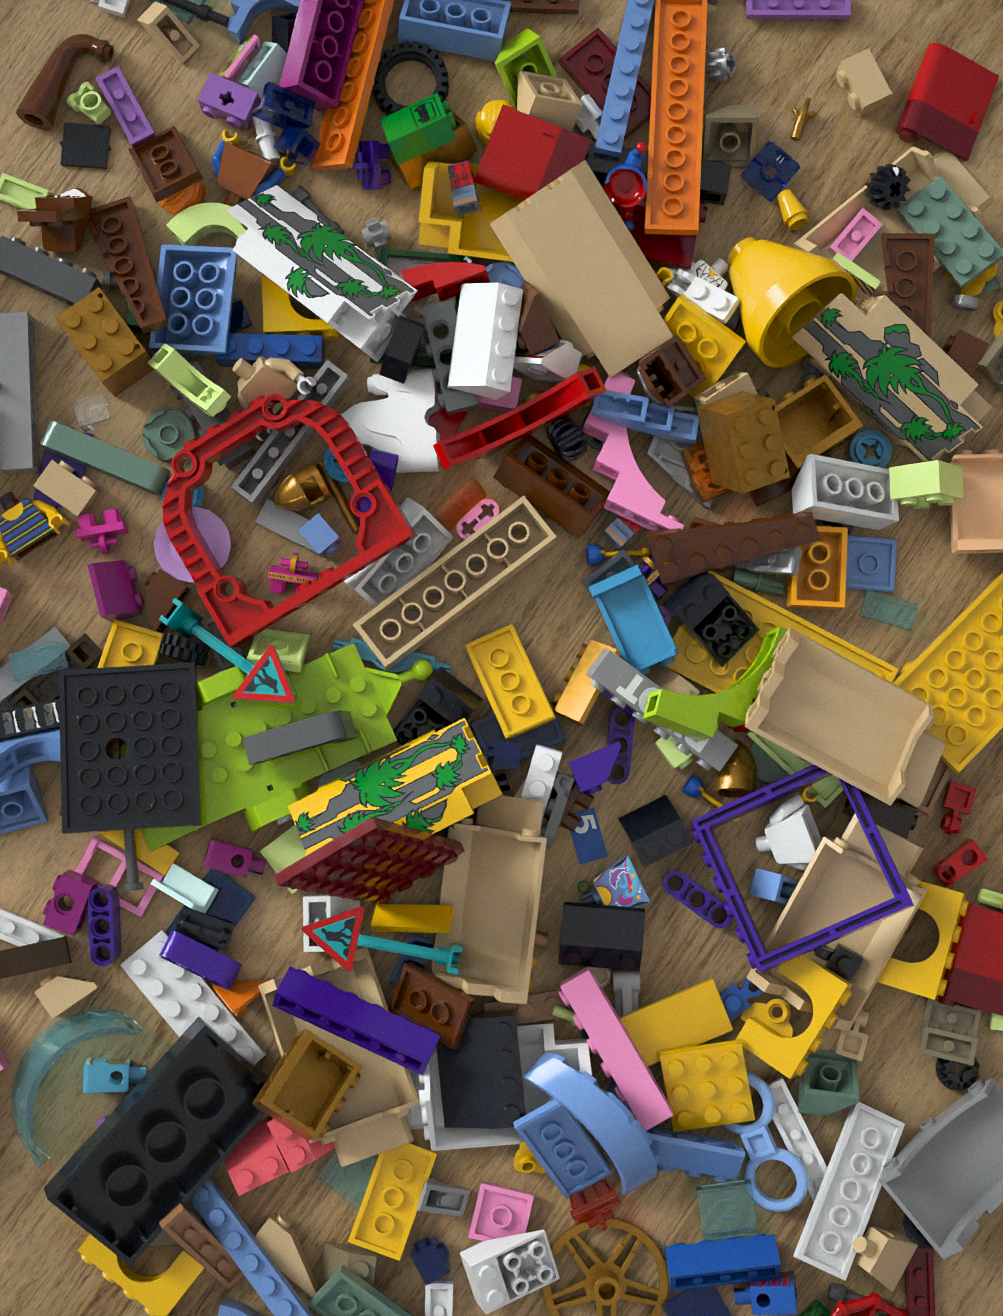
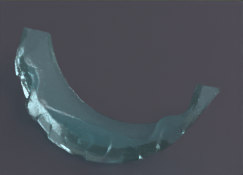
M91 1010L63 1018L42 1032L32 1043L31 1049L24 1054L16 1071L12 1087V1115L18 1136L37 1167L42 1166L50 1158L36 1147L33 1141L36 1123L32 1117V1109L41 1081L59 1057L85 1040L107 1034L136 1035L143 1027L122 1011Z

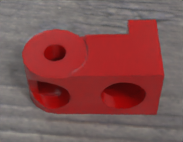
M968 838L960 844L961 846L932 867V870L944 886L953 884L988 860L974 840Z

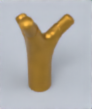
M806 98L800 113L796 107L792 109L795 116V124L790 138L795 141H800L806 123L810 118L816 116L815 111L808 113L811 102L810 98Z

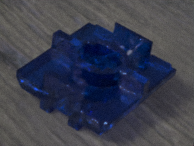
M768 141L740 176L751 188L753 187L757 190L758 194L763 195L772 202L800 169V166L784 150L773 142ZM768 165L777 170L772 178L764 172Z

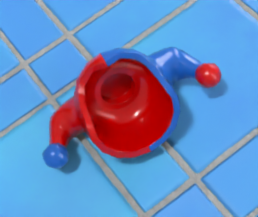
M639 142L636 148L629 152L625 163L614 167L608 173L605 180L607 196L618 206L619 215L629 231L634 228L632 220L635 216V205L644 199L647 192V180L642 172L645 160L644 153L647 151V144L645 142Z

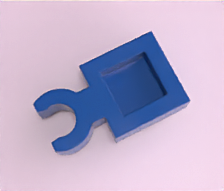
M747 978L743 980L741 988L738 989L733 983L719 994L730 1022L751 1007L747 1001L749 997H758L763 992L760 988L750 991L749 984L751 981Z

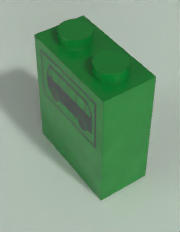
M438 93L380 119L388 144L398 165L456 139L453 131L457 127L447 101L441 102Z

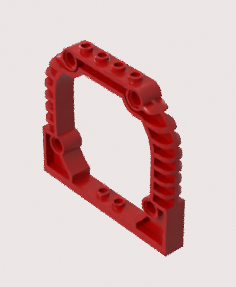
M270 394L266 397L264 395L259 396L250 403L251 406L246 410H238L230 414L227 422L222 425H213L205 431L206 435L200 439L194 438L183 445L184 449L176 453L171 461L174 474L167 484V490L162 503L163 523L170 541L199 589L197 592L229 647L240 646L417 537L388 485L382 480L350 424L337 411L322 403L299 399L290 401L279 394ZM282 402V412L279 415H274V405ZM303 423L315 428L324 438L355 491L350 500V508L354 515L360 517V528L355 545L361 554L336 569L333 566L320 573L321 578L314 583L311 580L303 583L297 588L298 592L274 607L271 601L261 600L246 594L247 588L242 579L225 575L197 527L192 513L193 492L209 480L215 461L268 428L278 432H285ZM191 459L193 462L192 469L185 472L184 463ZM369 498L372 506L368 512H362L360 504L364 499ZM231 582L235 587V591L229 597L225 592V588Z

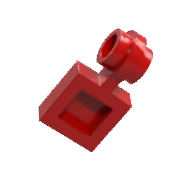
M954 781L948 782L941 807L951 810V813L949 815L944 814L940 824V829H943L946 834L951 835L952 833L957 834L959 832L962 819L958 818L959 813L970 815L977 789Z

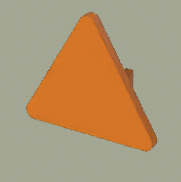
M235 980L230 990H226L211 983V987L237 1017L246 1014V1005L261 994L258 985L269 980Z

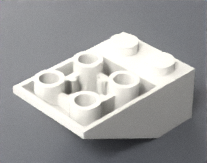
M544 1229L486 1240L460 1252L474 1299L485 1314L495 1311L560 1279Z

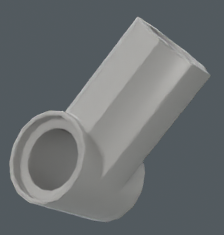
M612 969V993L615 995V1011L619 1017L639 1009L640 971Z

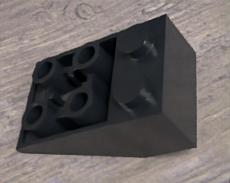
M709 572L691 576L662 605L673 619L721 667L759 631V628L719 580Z
M441 667L429 679L393 730L397 742L404 745L433 730L437 732L463 718L468 722L483 699Z

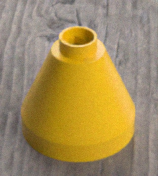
M748 237L738 242L728 255L729 276L734 295L740 300L738 310L747 344L758 358L769 367H786L800 362L802 358L809 357L810 354L792 338L795 333L839 294L843 293L852 303L855 302L856 282L835 260L769 240H756L753 237Z

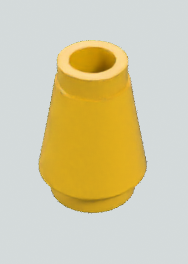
M790 189L780 192L777 195L784 225L789 227L790 230H797L806 225L809 221L807 217L808 212Z

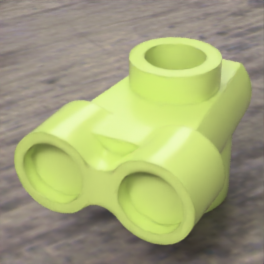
M89 82L81 84L79 90L67 98V104L75 112L81 111L97 124H101L111 115L110 108L103 102L97 89Z

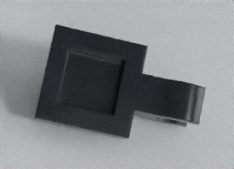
M840 943L837 944L835 949L824 945L813 950L815 956L827 961L825 964L826 968L849 982L864 960L862 955Z

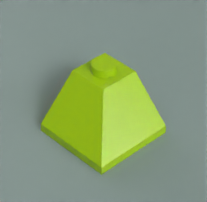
M528 28L508 40L495 61L496 68L516 109L518 74L520 70L557 77L541 37Z

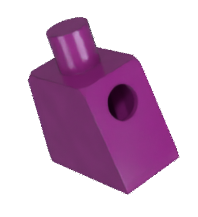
M211 837L203 861V867L246 878L247 871L263 875L267 860L252 856L253 850ZM233 856L243 857L242 863L240 865L231 863Z

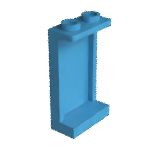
M633 566L588 587L592 597L596 599L617 649L621 651L620 656L623 660L643 675L650 673L649 667L659 663L660 667H664L675 662L674 656L679 654L678 649L641 566Z

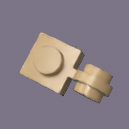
M862 1007L853 1023L854 1029L849 1031L841 1030L835 1054L863 1061L869 1034L859 1032L860 1027L866 1028L870 1012L865 1011L864 1007Z

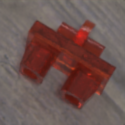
M602 1180L592 1186L597 1199L587 1202L583 1191L569 1196L572 1207L570 1213L576 1224L587 1220L589 1228L600 1224L603 1231L608 1229L605 1221L615 1217L610 1208L621 1204L615 1190L612 1191L606 1180Z

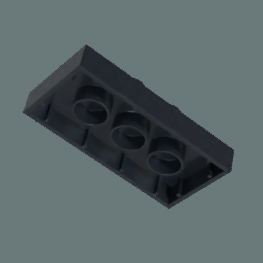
M198 1016L44 1187L47 1200L129 1266H132L162 1232L163 1229L159 1222L180 1203L185 1206L266 1114L252 1105L269 1077Z

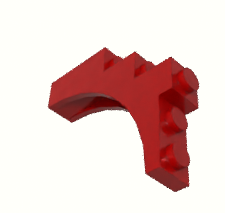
M594 366L575 373L546 392L500 416L462 433L438 441L433 447L444 470L473 459L478 460L496 453L512 441L533 434L552 421L570 415L607 390Z

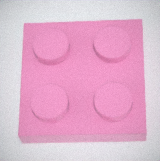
M481 1181L468 1238L486 1241L526 1233L534 1194Z

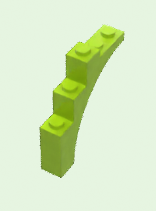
M780 626L767 631L761 649L751 667L738 681L721 692L707 695H687L659 689L649 693L643 719L699 742L713 738L718 729V721L731 727L745 724L749 706L754 704L759 694L757 689L766 671L768 672L774 661L771 657L788 629Z

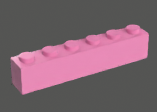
M590 966L563 980L560 983L562 990L558 992L566 1006H572L576 1013L572 1016L580 1030H586L590 1037L586 1041L594 1054L599 1053L604 1062L600 1065L607 1078L613 1077L617 1084L614 1089L622 1103L627 1101L633 1117L647 1131L673 1116L672 1107Z

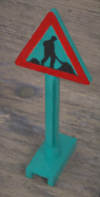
M174 598L172 601L177 605V608L168 619L163 615L159 618L160 621L183 637L188 638L190 635H195L247 674V677L233 694L234 699L287 704L296 703V698L275 646L270 645L258 662L253 665L201 627L200 621L203 617L178 599Z
M363 906L301 928L310 939L348 972H351L353 969L357 946H364L435 960L437 964L447 965V973L458 975L459 966L451 965V963L458 965L460 954L454 953V951L462 952V944L452 943L450 949L442 947L434 949L362 935L360 929L364 914Z

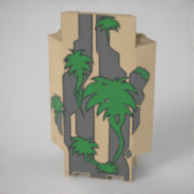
M841 293L792 337L812 356L808 360L823 375L826 374L832 383L899 446H908L924 462L938 460L945 451L949 453L962 444L971 430L975 433L981 430L983 426L979 421L992 408L974 390L979 384L885 295L872 296L870 299L865 298L861 302L857 300L852 303Z

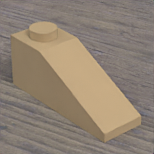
M273 1212L254 1236L278 1269L313 1297L317 1292L318 1284L294 1229L290 1227L292 1223L284 1215L279 1214L277 1216Z

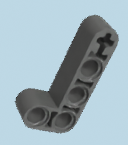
M339 710L244 737L243 742L249 765H255L322 745L349 741L357 738L351 711Z

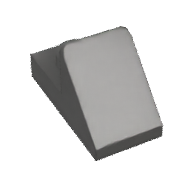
M429 1177L424 1183L417 1210L463 1217L471 1190L463 1186L444 1184L434 1177Z

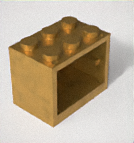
M100 287L55 318L99 380L114 397L154 370L147 364L151 357Z
M826 374L819 379L816 376L812 377L803 384L804 388L797 393L795 390L789 392L781 399L782 403L776 406L790 475L789 478L785 479L787 483L797 478L807 455L814 454L829 457L851 443L863 427L861 421Z
M742 391L697 407L713 484L744 494L790 477L775 399Z
M305 1029L295 1035L252 1105L306 1141L315 1140L319 1136L322 1138L331 1125L328 1121L334 1112L338 1113L346 1101V1098L343 1097L348 1088L352 1089L360 1079L361 1074L358 1071L361 1065Z

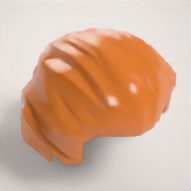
M198 181L159 201L158 205L169 214L176 216L188 207L203 203L207 188Z

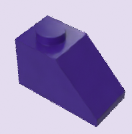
M619 741L568 762L580 793L586 791L587 795L602 790L601 784L607 782L621 748Z

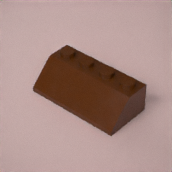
M532 435L523 437L505 456L493 476L503 487L510 489L519 497L525 496L529 503L542 512L545 517L553 520L563 527L566 532L580 539L603 509L610 494V491L571 463L564 462L557 453Z

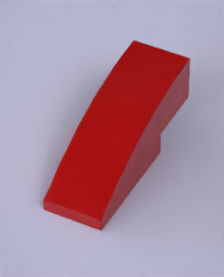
M432 263L401 271L404 281L418 290L411 299L412 302L436 293L441 302L460 295L462 284L490 283L485 266L473 263Z

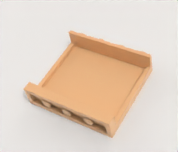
M995 449L985 450L983 454H972V450L957 451L955 455L948 459V463L963 467L964 499L954 500V504L950 505L952 554L1003 553V454H999V450Z

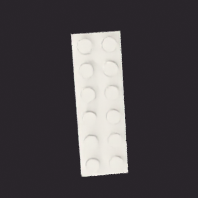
M164 929L120 965L179 1038L199 1016L254 1065L266 1055L265 1051L205 979L159 956L169 937Z
M861 1102L851 1106L793 1257L846 1281L856 1255L853 1249V1242L857 1237L864 1234L882 1186L878 1180L884 1172L883 1166L892 1159L905 1123Z

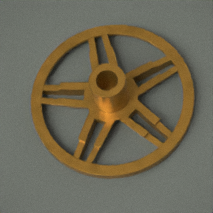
M603 1217L607 1227L629 1232L606 1263H603L578 1235L586 1230L601 1227L600 1219L598 1218L588 1219L572 1226L551 1247L555 1261L557 1255L566 1244L573 1255L572 1257L586 1276L585 1280L554 1294L551 1293V1283L542 1287L544 1300L551 1316H561L558 1309L568 1306L573 1307L592 1300L596 1303L597 1316H603L602 1306L609 1305L610 1316H617V1301L619 1299L642 1305L643 1303L653 1305L654 1309L649 1316H660L668 1293L667 1269L657 1245L639 1227L621 1219ZM632 1235L636 1236L637 1238L621 1265L619 1266L614 1263ZM573 1237L595 1262L590 1267L587 1266L570 1242ZM641 1242L650 1250L656 1261L660 1278L659 1290L624 1277ZM628 1285L656 1294L658 1298L654 1299L625 1292ZM583 1287L586 1291V1293L580 1294L559 1301L557 1303H554L553 1299L569 1294Z

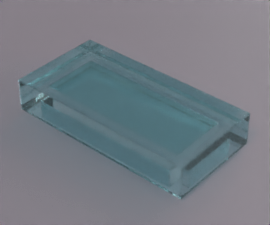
M866 590L859 616L910 631L912 630L919 604Z
M61 640L8 654L15 682L69 667Z

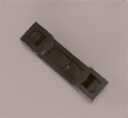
M84 633L65 650V654L31 685L20 691L5 707L12 709L57 699L59 697V670L89 669L100 658L103 651Z
M67 936L1 950L0 979L72 963Z

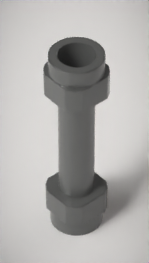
M300 186L291 194L293 198L337 231L344 234L341 226L336 221L331 222L311 200V194L306 189Z
M830 1282L827 1289V1299L833 1302L840 1300L846 1302L867 1297L848 1291L844 1285ZM881 1297L882 1299L886 1300L887 1302L895 1306V1302ZM876 1310L878 1316L887 1315L880 1310Z

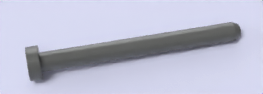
M123 830L128 883L124 884V891L141 890L144 887L143 882H139L135 832L134 830Z

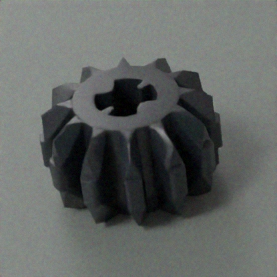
M886 164L885 166H877L876 173H869L871 181L865 184L869 188L865 195L870 199V203L873 206L880 207L882 210H890L891 208H899L900 201H907L904 195L906 192L911 191L906 186L911 179L906 176V171L903 168L896 167L893 164Z
M570 417L559 418L546 428L547 437L554 451L564 462L575 461L587 452V442L584 439V434H582L580 428Z

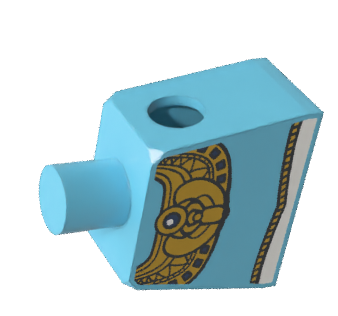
M86 1058L84 1063L83 1093L128 1092L129 1084H138L146 1075V1067H130V1059ZM119 1071L123 1077L115 1079L111 1073Z

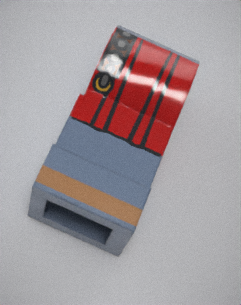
M469 160L449 165L448 173L451 181L452 200L458 215L462 216L482 211Z
M619 516L604 530L602 536L619 551L642 526Z

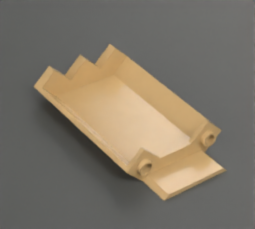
M911 147L892 163L896 167L903 168L906 171V176L911 179L906 185L911 190L905 193L906 200L910 199L941 175L984 227L981 211L992 203L991 198L953 154L942 149L932 156L926 150L923 151L916 147ZM865 185L796 241L794 245L796 249L833 259L834 255L828 248L859 211L864 208L883 225L852 262L880 280L881 283L871 297L882 295L888 297L881 234L915 232L898 213L897 208L882 210L880 207L873 206L870 203V199L865 195L869 190ZM900 201L899 206L906 201ZM935 257L933 272L942 266ZM856 288L855 301L859 300L861 302L865 298H871Z
M586 160L490 223L493 231L525 281L540 294L550 320L561 338L571 342L573 348L582 353L581 357L586 355L589 359L596 355L610 378L673 337V334L659 313L664 309L662 304L670 299V296Z
M789 628L771 657L774 661L768 672L766 671L757 689L759 694L753 705L749 706L746 713L745 727L890 806L896 798H901L918 808L923 802L946 745L944 740L927 732L935 719L932 705L798 631Z
M500 795L477 807L475 823H473V818L466 817L448 826L447 838L461 842L465 852L458 855V860L454 863L443 865L439 905H453L455 915L450 933H435L433 948L442 947L450 949L452 943L462 944L463 950L462 952L454 951V953L460 954L458 965L451 963V965L459 966L458 975L447 973V965L437 964L435 960H432L430 973L453 987L462 989L466 994L494 996L499 1002L527 1004L547 838L540 835L544 802Z
M856 814L853 815L841 838L837 836L834 840L823 837L765 943L768 953L894 898V894ZM876 824L915 906L827 944L830 948L835 949L837 944L840 943L864 958L850 981L853 984L849 990L852 992L850 999L845 1006L840 1005L835 1012L838 1018L832 1027L840 1030L849 1031L928 891L919 884L921 881L919 878L910 874L924 848ZM814 951L806 953V955L823 966L827 963V961L815 956ZM781 965L763 973L759 972L757 968H751L746 978L763 992L780 995L798 1010L813 1013V1004L808 993L802 987L777 972Z
M367 947L356 950L351 972L344 969L334 959L301 969L321 981L332 983L336 988L356 994L362 1000L371 1004H378L389 1012ZM284 976L258 985L281 1057L295 1035L307 1029L361 1065L358 1071L361 1077L352 1089L348 1088L343 1097L346 1098V1101L338 1113L334 1112L328 1121L331 1125L322 1138L319 1136L315 1140H309V1143L321 1140L322 1145L333 1142L340 1165L343 1167L414 1141L406 1115L411 1113V1107L420 1104L409 1069L272 1006L275 993Z

